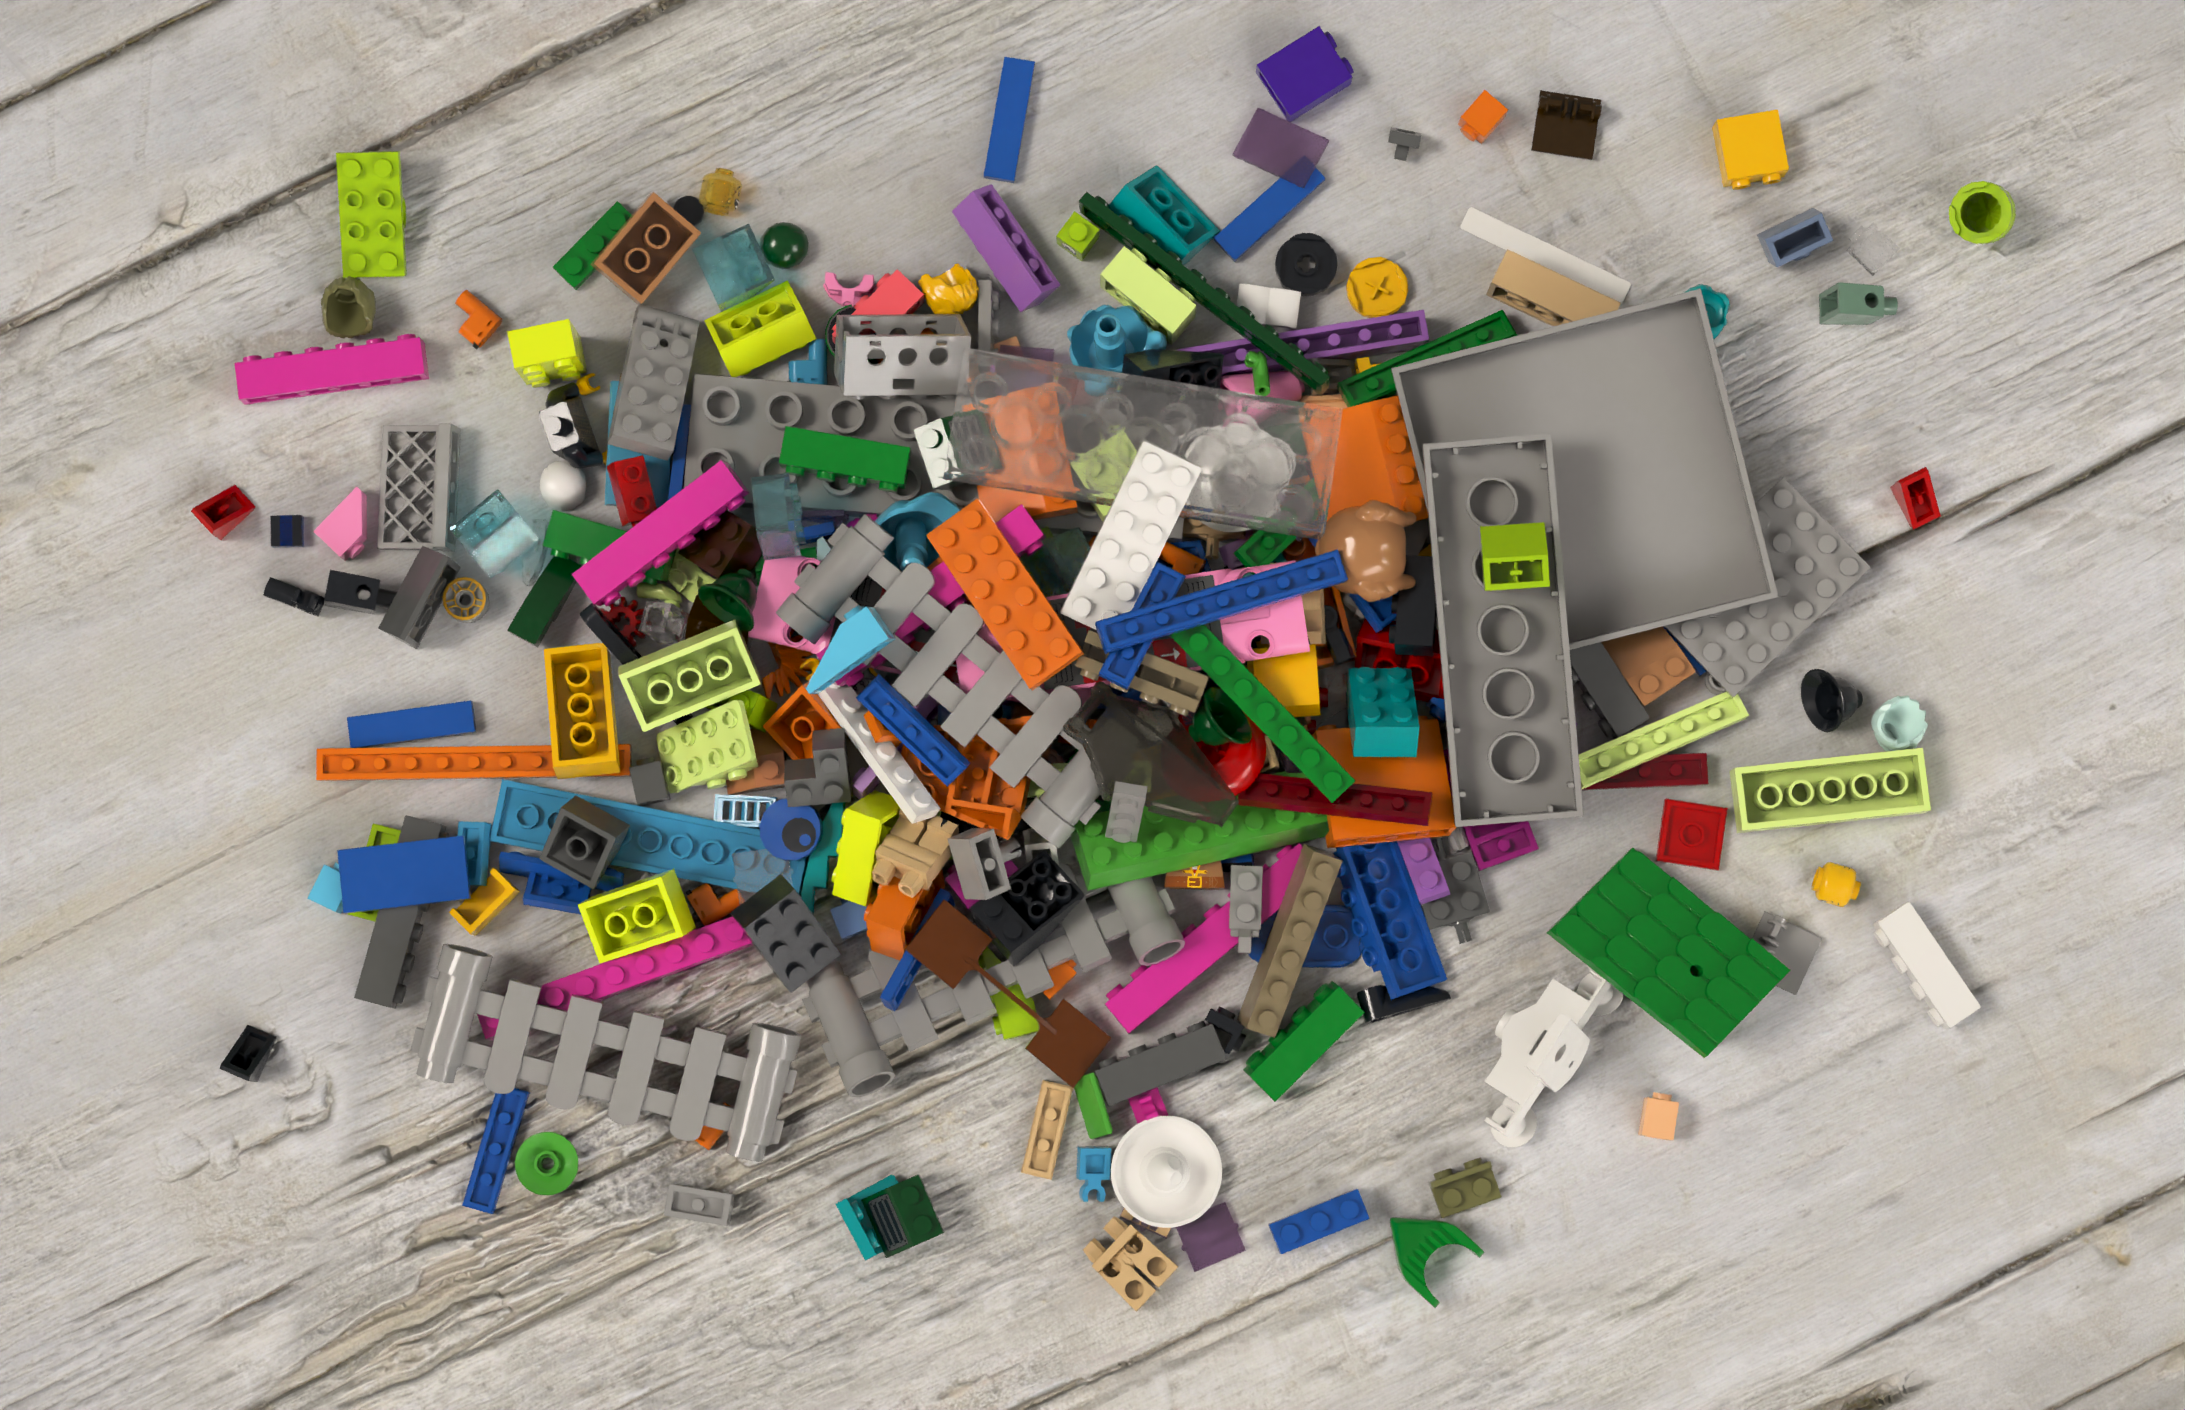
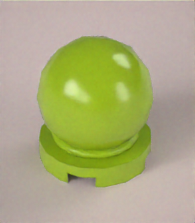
M1986 181L1971 182L1961 187L1949 206V222L1954 232L1964 240L1975 244L1994 243L2005 237L2011 230L2016 218L2015 203L2010 193L2001 185Z

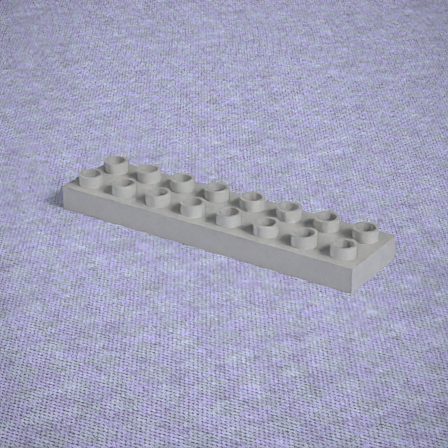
M694 374L683 489L720 460H723L731 466L750 492L743 497L746 500L740 506L743 508L862 517L864 514L872 513L877 514V517H879L882 512L896 501H911L921 495L932 492L946 496L960 509H963L975 499H979L976 480H971L949 490L933 489L913 429L940 418L963 413L962 406L989 398L958 396L957 398L949 399L943 398L940 395H928L924 399H915L909 395H897L894 399L866 396L864 399L857 400L843 396L840 387L834 385ZM1058 404L1069 464L1122 430L1136 451H1138L1143 439L1183 458L1190 447L1192 416L1137 427L1118 409ZM785 426L910 447L912 454L905 489L898 488L897 492L893 493L879 490V485L866 483V487H857L847 484L848 479L835 477V482H828L817 479V474L804 472L803 477L786 474V469L781 468L779 465ZM1072 475L1078 513L1035 520L1043 533L1097 536L1103 522ZM1185 505L1167 539L1169 543L1182 542Z

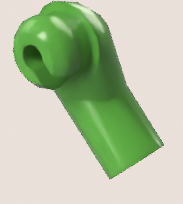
M1249 351L1245 356L1244 363L1246 367L1252 368L1255 394L1259 397L1267 396L1270 393L1267 358L1260 351L1258 353Z

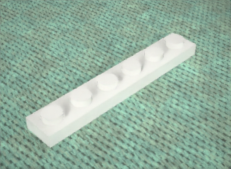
M834 682L820 692L818 696L839 725L844 728L847 736L909 821L913 824L936 817L941 808L892 741L875 743L863 716L868 709L856 699L858 695L853 688L848 687L847 684L843 687L838 686Z

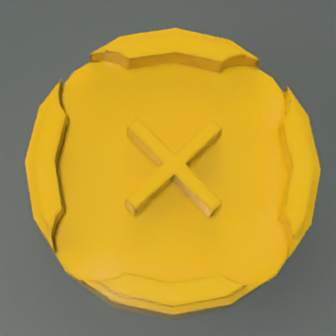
M1367 258L1358 263L1349 275L1346 285L1347 299L1352 308L1363 317L1375 318L1393 315L1405 303L1408 293L1407 277L1400 266L1386 258Z

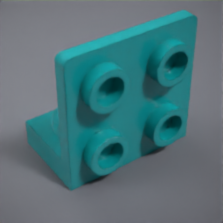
M889 1175L851 1197L836 1203L865 1261L883 1252L861 1200L897 1184L898 1181L894 1175Z

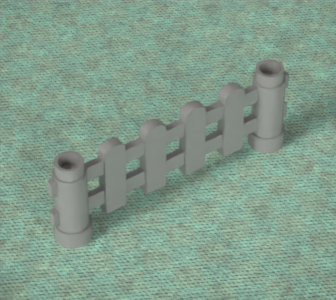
M866 514L862 516L854 527H848L842 523L828 539V542L834 547L816 568L810 563L805 567L794 581L800 588L795 594L791 593L776 611V614L801 636L816 644L830 627V620L834 616L841 622H845L844 615L859 605L850 596L863 580L870 576L886 590L874 608L896 639L863 663L869 666L877 654L880 653L902 672L891 685L914 706H918L925 696L929 694L951 712L940 727L962 746L967 747L972 739L978 735L1000 753L989 768L1010 786L1015 788L1026 775L1045 792L1040 798L1036 797L1022 813L1021 818L1047 841L1060 849L1076 830L1074 827L1076 823L1080 820L1086 825L1100 809L1101 805L1096 802V799L1113 779L1122 782L1135 765L1129 761V754L1139 744V741L1111 718L1099 731L1097 729L1093 731L1075 716L1083 704L1080 695L1071 687L1059 685L1051 694L1047 693L1040 686L1033 691L1029 689L1004 650L1000 654L977 634L984 626V621L975 607L968 604H959L951 613L928 594L935 585V577L927 567L918 563H910L902 572L884 557L885 553L883 551L892 542L894 537ZM912 612L936 631L919 653L895 635L896 631ZM961 653L985 672L968 694L944 675ZM1010 694L1034 713L1017 735L993 716ZM1059 734L1079 750L1061 772L1042 757Z
M1059 863V867L1085 894V897L1061 922L1066 934L1040 945L1014 967L1007 960L985 971L1006 988L1019 983L1027 999L1054 987L1055 985L1048 970L1077 957L1085 973L1113 960L1106 943L1128 933L1130 935L1129 943L1139 964L1146 966L1157 964L1174 956L1185 946V940L1176 921L1169 916L1176 912L1166 888L1158 892L1151 876L1087 891L1082 873L1074 876L1068 864ZM1108 889L1117 907V911L1094 920L1085 899ZM870 950L868 958L872 968L850 978L844 974L839 962L832 961L806 981L810 989L809 997L802 999L811 1022L820 1020L827 1036L828 1042L821 1046L831 1068L839 1065V1075L849 1096L862 1097L886 1087L895 1078V1073L886 1052L881 1050L879 1046L903 1036L907 1048L911 1052L939 1039L932 1022L961 1010L967 1025L997 1013L990 996L1000 992V990L975 970L968 971L954 989L947 987L921 999L913 981L897 1010L869 1023L860 1001L882 992L900 960ZM922 964L916 976L929 969Z
M443 944L437 966L439 971L438 978L429 977L423 999L424 1001L431 1002L425 1029L416 1028L410 1050L418 1053L420 1058L417 1075L433 1081L454 1083L457 1068L463 1064L486 1070L484 1085L495 1093L507 1094L512 1092L516 1087L518 1079L548 1086L546 1101L558 1109L566 1110L575 1107L580 1094L609 1101L608 1116L612 1121L620 1125L635 1124L640 1117L641 1110L672 1117L669 1127L670 1132L680 1140L693 1141L698 1139L703 1126L727 1131V1135L730 1137L726 1153L750 1161L762 1162L766 1146H769L770 1143L779 1144L785 1120L778 1119L777 1116L783 1093L792 1094L798 1070L792 1069L790 1066L792 1061L796 1060L802 1037L801 1034L782 1027L754 1022L752 1023L746 1046L749 1050L747 1057L722 1051L727 1033L696 1026L692 1042L682 1041L661 1035L665 1018L634 1010L630 1027L600 1020L603 1006L602 1001L572 994L568 1011L537 1004L542 987L539 985L510 979L506 995L482 990L483 982L487 981L493 956L469 947ZM475 1014L499 1019L492 1046L468 1040ZM531 1028L561 1035L555 1062L524 1054ZM593 1044L623 1051L617 1077L586 1070ZM654 1059L685 1067L678 1093L648 1086ZM716 1075L741 1081L734 1107L709 1101Z

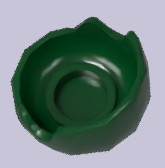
M780 222L768 227L761 236L759 251L767 264L780 269H789L799 265L806 257L809 242L800 227L792 223Z

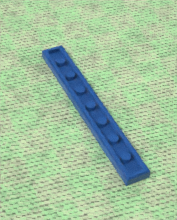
M1334 550L1096 621L1095 626L1104 653L1107 654L1346 582L1348 577L1339 551Z

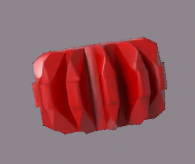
M620 597L619 606H616L615 603L609 605L611 608L609 612L604 608H600L619 631L620 629L615 625V622H620L622 616H625L628 622L630 621V624L624 625V629L620 632L634 648L637 647V642L634 640L636 635L641 639L646 638V634L639 630V628L649 627V622L639 619L644 617L647 612L644 608L635 611L638 607L636 600H632L627 606L626 598Z

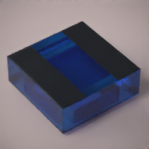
M270 516L272 548L304 547V516Z

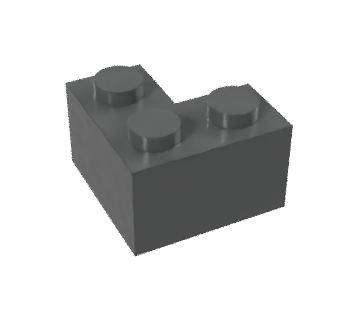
M844 728L813 731V758L785 761L784 782L788 807L851 802V778Z

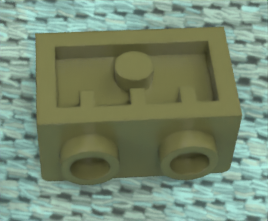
M1480 1157L1463 1163L1465 1169L1453 1173L1452 1169L1449 1168L1433 1174L1435 1180L1428 1183L1441 1218L1502 1197L1490 1161L1483 1163Z

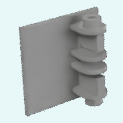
M1764 911L1752 938L1790 969V972L1776 986L1797 995L1822 938L1787 922V919L1779 915L1774 916Z

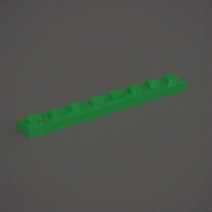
M1205 624L1170 635L1332 803L1355 782V779Z

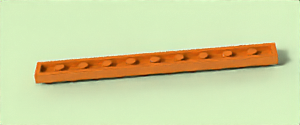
M618 744L620 773L585 777L631 776L629 767H632V745ZM551 745L317 749L316 780L557 778L553 769Z

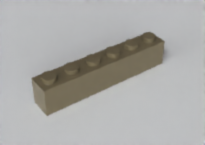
M1304 844L1237 1018L1246 1029L1273 1038L1276 1037L1342 864V860L1333 853Z

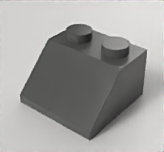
M575 795L561 807L539 859L594 889L619 852L630 825Z

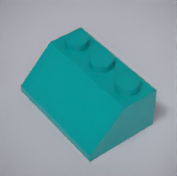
M1157 165L1125 184L1109 204L1110 210L1118 216L1123 214L1133 222L1134 228L1140 233L1147 232L1153 236L1158 242V246L1165 252L1168 250L1174 252L1182 260V265L1187 264L1220 232L1210 219Z

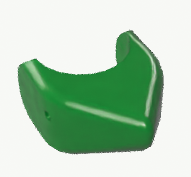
M1398 1217L1390 1219L1398 1269L1409 1286L1434 1308L1440 1302L1431 1294L1424 1278L1426 1261L1430 1255L1438 1248L1448 1244L1462 1245L1479 1258L1485 1253L1465 1233L1450 1223L1431 1219Z

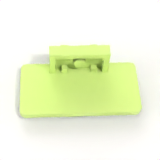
M733 700L664 730L656 736L665 780L670 793H678L697 785H707L708 789L720 788L726 785V780L732 781L747 777V771L758 767L747 714L742 700Z

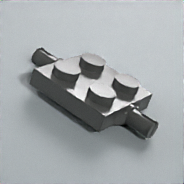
M1442 838L1436 839L1439 851H1437L1435 841L1431 840L1450 895L1422 904L1429 930L1441 926H1455L1459 944L1465 943L1462 930L1464 931L1466 941H1472L1467 922L1475 916L1490 912L1472 851L1458 856H1446Z

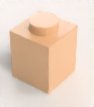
M1653 1092L1652 1098H1644L1638 1135L1669 1141L1673 1140L1679 1102L1671 1101L1672 1095Z

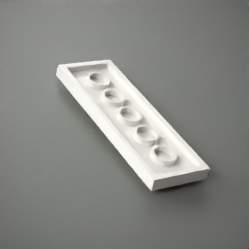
M1143 439L1060 610L1061 614L1097 630L1095 626L1096 621L1130 612L1133 609L1202 470V466Z

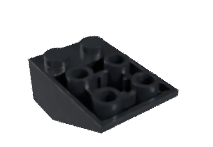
M1155 349L1124 354L1118 410L1137 427L1218 411L1224 355L1222 353Z
M1045 850L1008 878L1011 886L1010 890L990 899L980 900L971 907L974 923L993 939L991 942L1013 967L1037 949L1085 897L1080 888Z

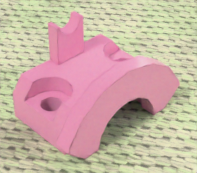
M825 273V284H823V287L828 296L841 306L852 305L854 307L864 295L867 294L870 297L878 289L875 285L874 275H864L862 282L855 288H845L838 283L836 274Z

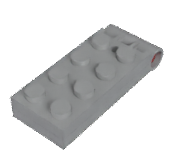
M638 304L633 318L607 444L668 461L674 451L697 339L698 320Z

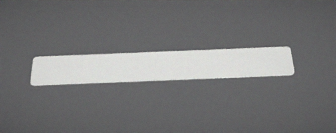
M1473 207L1468 209L1460 226L1464 231L1506 251L1507 249L1621 304L1631 286L1630 282Z

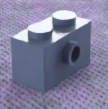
M1814 208L1757 234L1768 262L1775 267L1784 265L1792 260L1798 261L1806 258L1811 254V251L1834 241L1822 212Z

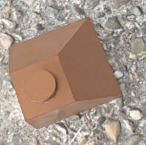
M754 728L750 729L758 767L747 771V777L732 781L726 780L728 795L785 787L784 766L785 761H787L786 752L767 731L764 733Z

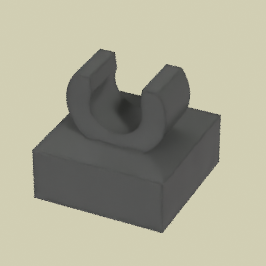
M1391 127L1388 142L1397 144L1394 159L1406 161L1409 147L1419 149L1421 133Z

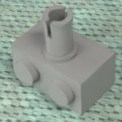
M972 828L948 838L965 899L987 900L1011 889L1004 863L1021 856V849L1013 851V849L1020 847L1016 839L1011 838L1006 842L998 844L995 830L989 828Z

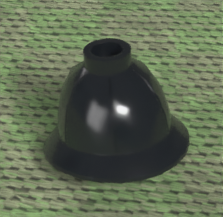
M1810 670L1802 679L1801 699L1804 710L1812 724L1823 732L1828 733L1836 730L1842 722L1849 719L1856 709L1862 705L1863 697L1859 690H1856L1846 680L1834 677L1825 670Z

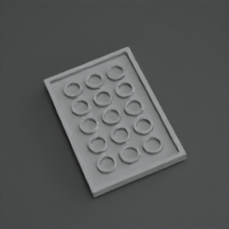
M1784 477L1755 503L1778 597L1664 626L1732 698L1871 568Z

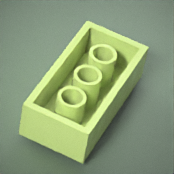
M736 619L618 667V676L643 732L761 685L760 675Z

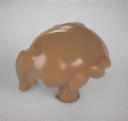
M1370 500L1362 506L1345 508L1334 514L1321 526L1319 530L1320 538L1315 546L1316 556L1334 550L1339 551L1348 580L1333 587L1345 593L1358 594L1369 602L1386 599L1398 591L1414 587L1416 584L1415 578L1408 574H1403L1406 565V534L1403 527L1413 525L1416 522V516L1412 512L1399 510L1397 507L1377 500Z

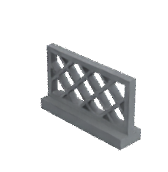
M439 423V425H383L377 549L420 550L422 546H425L432 550L455 552L460 428L451 423ZM392 433H403L409 440L398 453L391 447ZM409 433L417 434L414 437H412ZM426 433H436V444L426 452L417 442ZM415 446L423 457L411 468L402 457ZM399 461L408 472L395 483L390 478V469ZM429 461L434 467V476L425 484L416 472ZM413 476L422 488L410 499L400 488ZM398 492L406 503L394 514L388 508V500ZM428 492L433 498V506L423 514L414 503ZM412 507L421 518L408 530L399 518ZM396 522L405 534L397 542H387V530ZM424 523L432 529L431 542H419L413 535Z

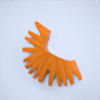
M793 628L790 631V637L795 631ZM798 635L791 637V640L797 643L804 637ZM767 642L778 664V669L775 672L772 671L761 680L766 698L770 699L773 684L779 697L783 696V689L787 695L791 693L789 680L798 688L802 685L796 675L802 677L809 676V673L806 671H811L809 667L800 669V666L808 660L805 657L813 655L811 652Z

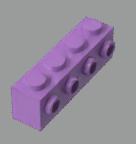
M992 184L972 191L952 210L960 226L972 240L977 251L985 259L994 276L1000 281L1020 312L1040 305L1060 286V283Z

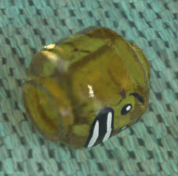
M716 168L715 173L704 175L699 194V202L705 206L704 211L714 215L728 216L729 212L737 209L742 183L733 177V171Z

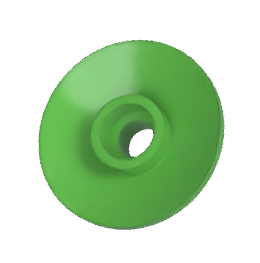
M541 1132L530 1136L522 1143L515 1158V1170L519 1181L526 1189L538 1195H554L564 1191L574 1181L579 1167L578 1155L573 1144L564 1136L554 1132ZM547 1157L554 1161V1166L550 1170L543 1167V1161Z

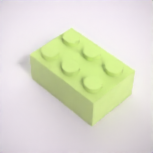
M1124 246L1100 274V287L1123 306L1130 305L1135 308L1145 322L1154 331L1162 332L1166 336L1167 342L1172 345L1196 316L1197 305L1193 303L1195 298L1184 288L1177 290L1169 283L1171 278L1159 268L1154 271L1146 264V257L1138 250L1133 248L1130 251Z

